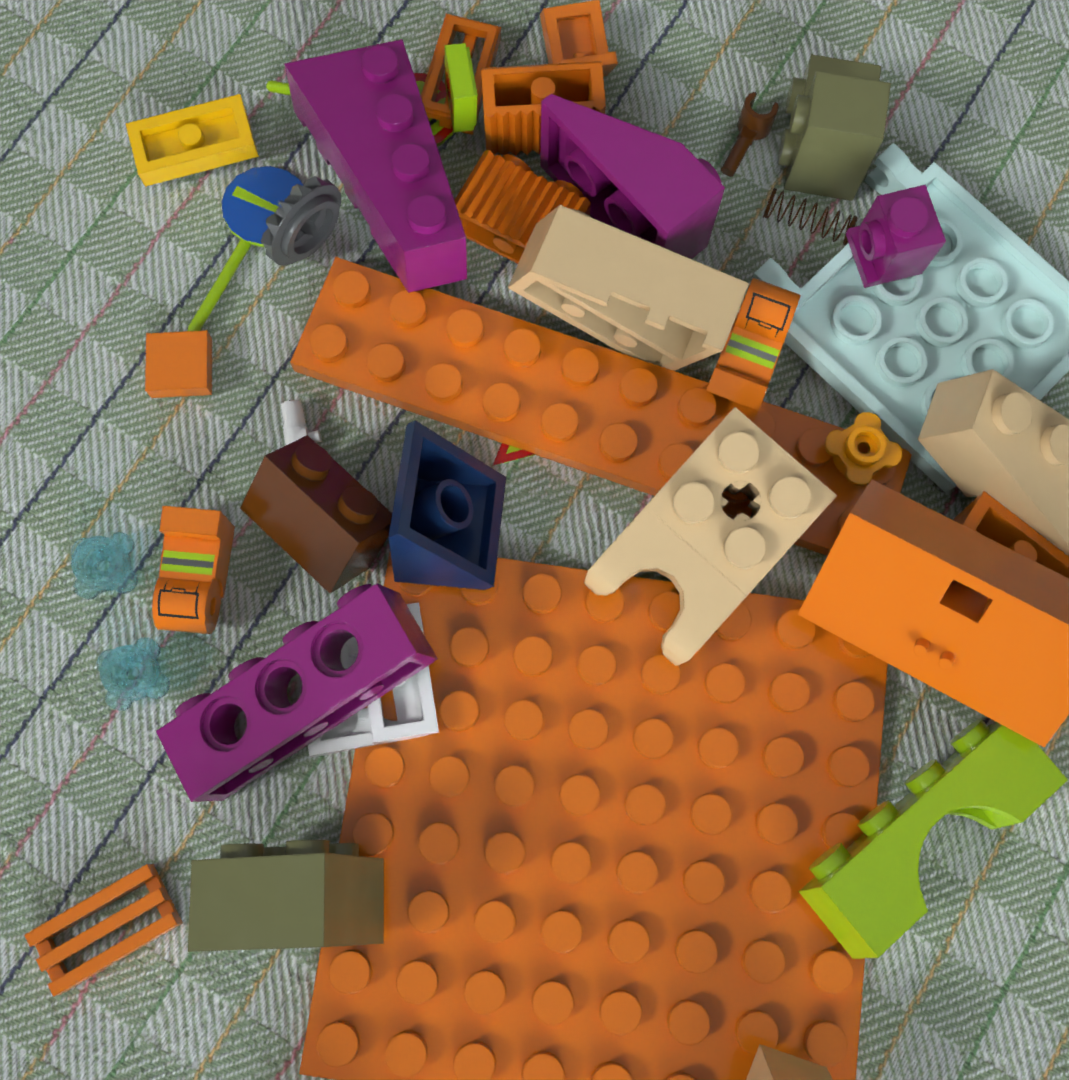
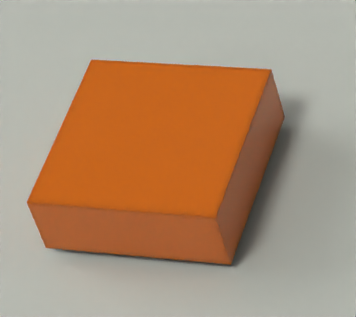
M207 330L146 333L145 391L151 398L212 395V337Z

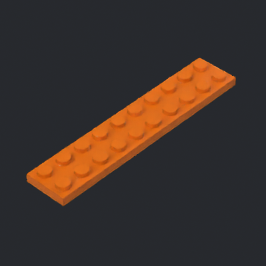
M335 257L290 361L293 370L297 373L534 453L537 456L653 496L660 491L732 409L736 407L837 495L794 543V545L828 556L849 513L867 487V485L855 486L849 483L845 475L835 466L833 456L829 455L825 450L824 444L828 434L833 430L843 431L845 430L844 428L764 401L759 411L707 392L708 382L430 288L408 293L399 278ZM858 445L860 453L867 454L869 452L867 445ZM901 448V461L895 467H883L872 476V480L898 493L901 492L912 456L910 452ZM728 491L722 493V497L729 501L722 508L727 516L732 519L740 513L751 516L752 509L747 506L750 500L744 493L739 492L736 495Z

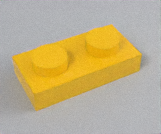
M241 94L126 123L137 172L145 187L259 157Z

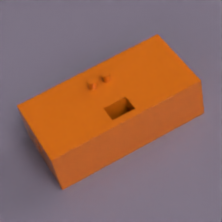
M871 479L849 513L797 615L1045 748L1069 715V578Z

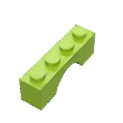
M982 719L976 720L950 741V744L956 751L942 764L937 759L929 761L905 781L904 784L911 792L895 806L890 800H887L869 812L857 825L864 834L847 849L842 843H838L824 852L810 865L809 870L815 877L798 892L852 959L879 958L928 912L919 882V857L927 834L941 818L947 814L963 816L991 830L1022 823L1068 781L1037 743L998 722L987 726Z

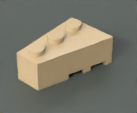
M559 205L535 225L508 288L622 354L675 371L723 351L749 283L593 219L579 210Z
M994 369L938 383L918 441L966 497H978L985 491L1069 556V419Z

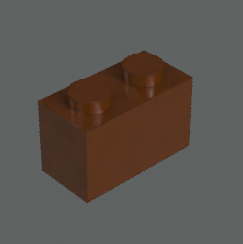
M308 435L264 456L240 507L249 518L329 593L334 592L370 568L389 536L392 513L377 500L375 495L364 488L325 449L320 447Z

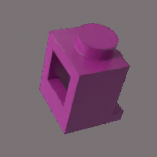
M926 184L877 196L861 225L848 228L846 232V237L864 288L922 274L946 243Z

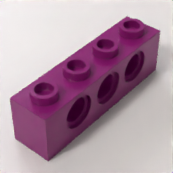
M378 583L373 586L371 584L358 586L344 594L337 602L339 609L321 621H309L289 631L282 639L284 645L266 658L256 657L235 667L228 675L230 682L212 694H199L180 704L175 710L177 717L158 729L156 733L190 801H224L438 659L401 594ZM355 637L359 648L358 656L355 662L345 669L341 663V650L350 638ZM296 674H299L302 680V693L297 702L291 705L287 696L288 684ZM243 710L247 718V728L243 737L238 740L235 735L234 724L238 714Z

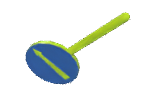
M272 166L251 168L237 175L226 187L221 201L223 218L232 234L237 236L240 241L190 322L187 331H200L251 245L264 247L261 239L263 233L268 229L266 220L276 212L279 207L278 200H285L290 195L294 185L299 184L303 186L301 180L287 170Z

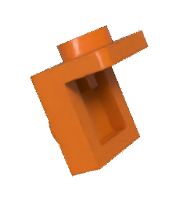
M600 0L543 8L540 13V20L548 64L601 61L603 77L608 76L618 65L616 51L608 52Z

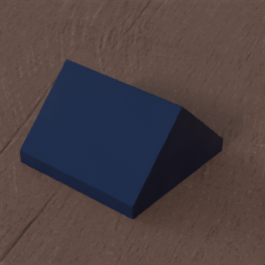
M416 420L406 425L388 537L394 582L480 590L492 588L495 582L506 477Z

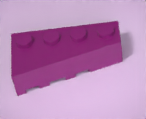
M403 39L284 63L295 114L303 127L307 126L316 140L317 149L327 165L331 164L354 208H358L370 226L373 238L407 292L410 293L467 279L466 235Z

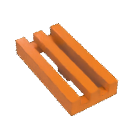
M446 13L421 98L428 120L430 118L439 120V126L451 129L452 121L448 97L446 96L444 104L435 102L445 71V45L453 44L456 32L465 33L463 43H466V47H469L472 59L478 37L485 38L474 76L478 94V119L483 102L481 68L493 67L501 40V27ZM474 130L464 131L462 133L473 135Z
M146 864L31 930L24 936L30 947H36L40 956L36 961L41 972L47 971L52 981L47 985L53 997L67 992L183 924L154 864ZM146 884L150 892L148 895L56 947L52 939L53 937ZM157 907L162 918L68 972L63 962L64 960Z

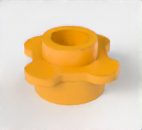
M870 412L858 414L853 425L843 431L833 430L825 439L826 452L833 456L835 466L845 475L847 481L855 486L867 485L871 481L872 476L883 467L893 468L902 458L900 445L889 441L881 430L880 418ZM858 445H867L869 452L867 454L860 453Z

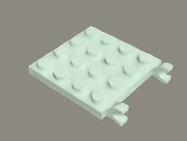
M892 143L877 157L874 162L877 167L867 175L864 181L882 195L926 184L946 243L922 274L864 288L848 243L802 288H799L772 258L767 260L753 274L752 279L756 278L801 295L784 343L859 413L870 412L877 415L881 420V430L889 441L898 443L901 448L912 454L910 460L945 493H948L956 484L918 441L937 384L994 369L1041 400L1069 371V281L935 162L922 173L910 162L908 156L897 145Z

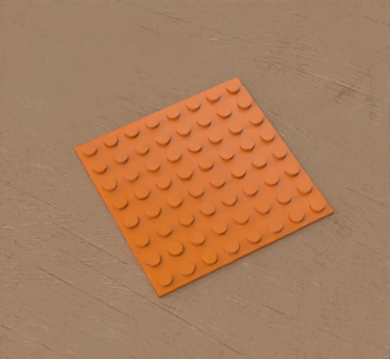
M389 551L384 586L399 592L406 604L419 602L424 636L438 658L429 665L439 733L355 749L339 843L359 844V856L384 858V944L321 947L299 1074L333 1080H746L759 1044L827 1067L833 1080H856L865 958L852 959L798 891L815 877L809 870L810 865L824 852L838 843H842L847 849L864 834L857 826L858 823L877 807L888 663L797 615L805 600L749 593L689 661L675 666L663 655L661 649L662 637L671 627L680 611L679 592L670 581L633 576L624 582L615 593L607 596L596 595L584 584L588 570L497 557L494 587L486 590L394 582L391 553ZM390 690L381 696L383 716L387 720L397 721L393 690Z

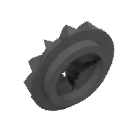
M316 176L308 179L303 186L299 184L294 185L290 195L285 200H278L279 207L266 220L268 229L263 233L261 243L266 248L265 254L276 264L285 266L306 259L315 253L331 235L337 223L341 206L340 190L328 179L321 180Z

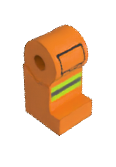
M756 278L752 279L724 349L714 368L706 389L707 392L752 409L760 410L796 311L800 294Z
M162 506L159 531L164 534L159 578L155 585L152 604L153 621L157 629L212 634L215 630L221 599L225 595L235 526L221 511Z

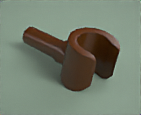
M752 92L745 98L737 122L739 134L721 168L723 174L733 177L754 140H761L769 135L779 108L777 102L774 103L770 113L758 114L752 110L757 93Z

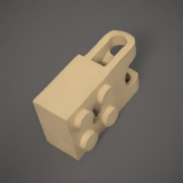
M734 407L587 572L584 584L596 595L607 596L615 593L624 582L638 572H657L669 578L679 592L680 611L671 627L663 635L661 649L663 655L675 666L689 661L837 495ZM725 491L733 495L739 492L744 493L750 500L747 506L752 509L751 516L749 517L744 513H740L734 519L727 516L722 508L729 501L722 497V493Z

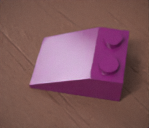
M554 94L548 95L541 101L540 167L554 182L563 180L576 186L583 193L584 197L591 202V218L690 259H693L708 247L725 190L717 171L708 161L702 158L697 159L680 142Z

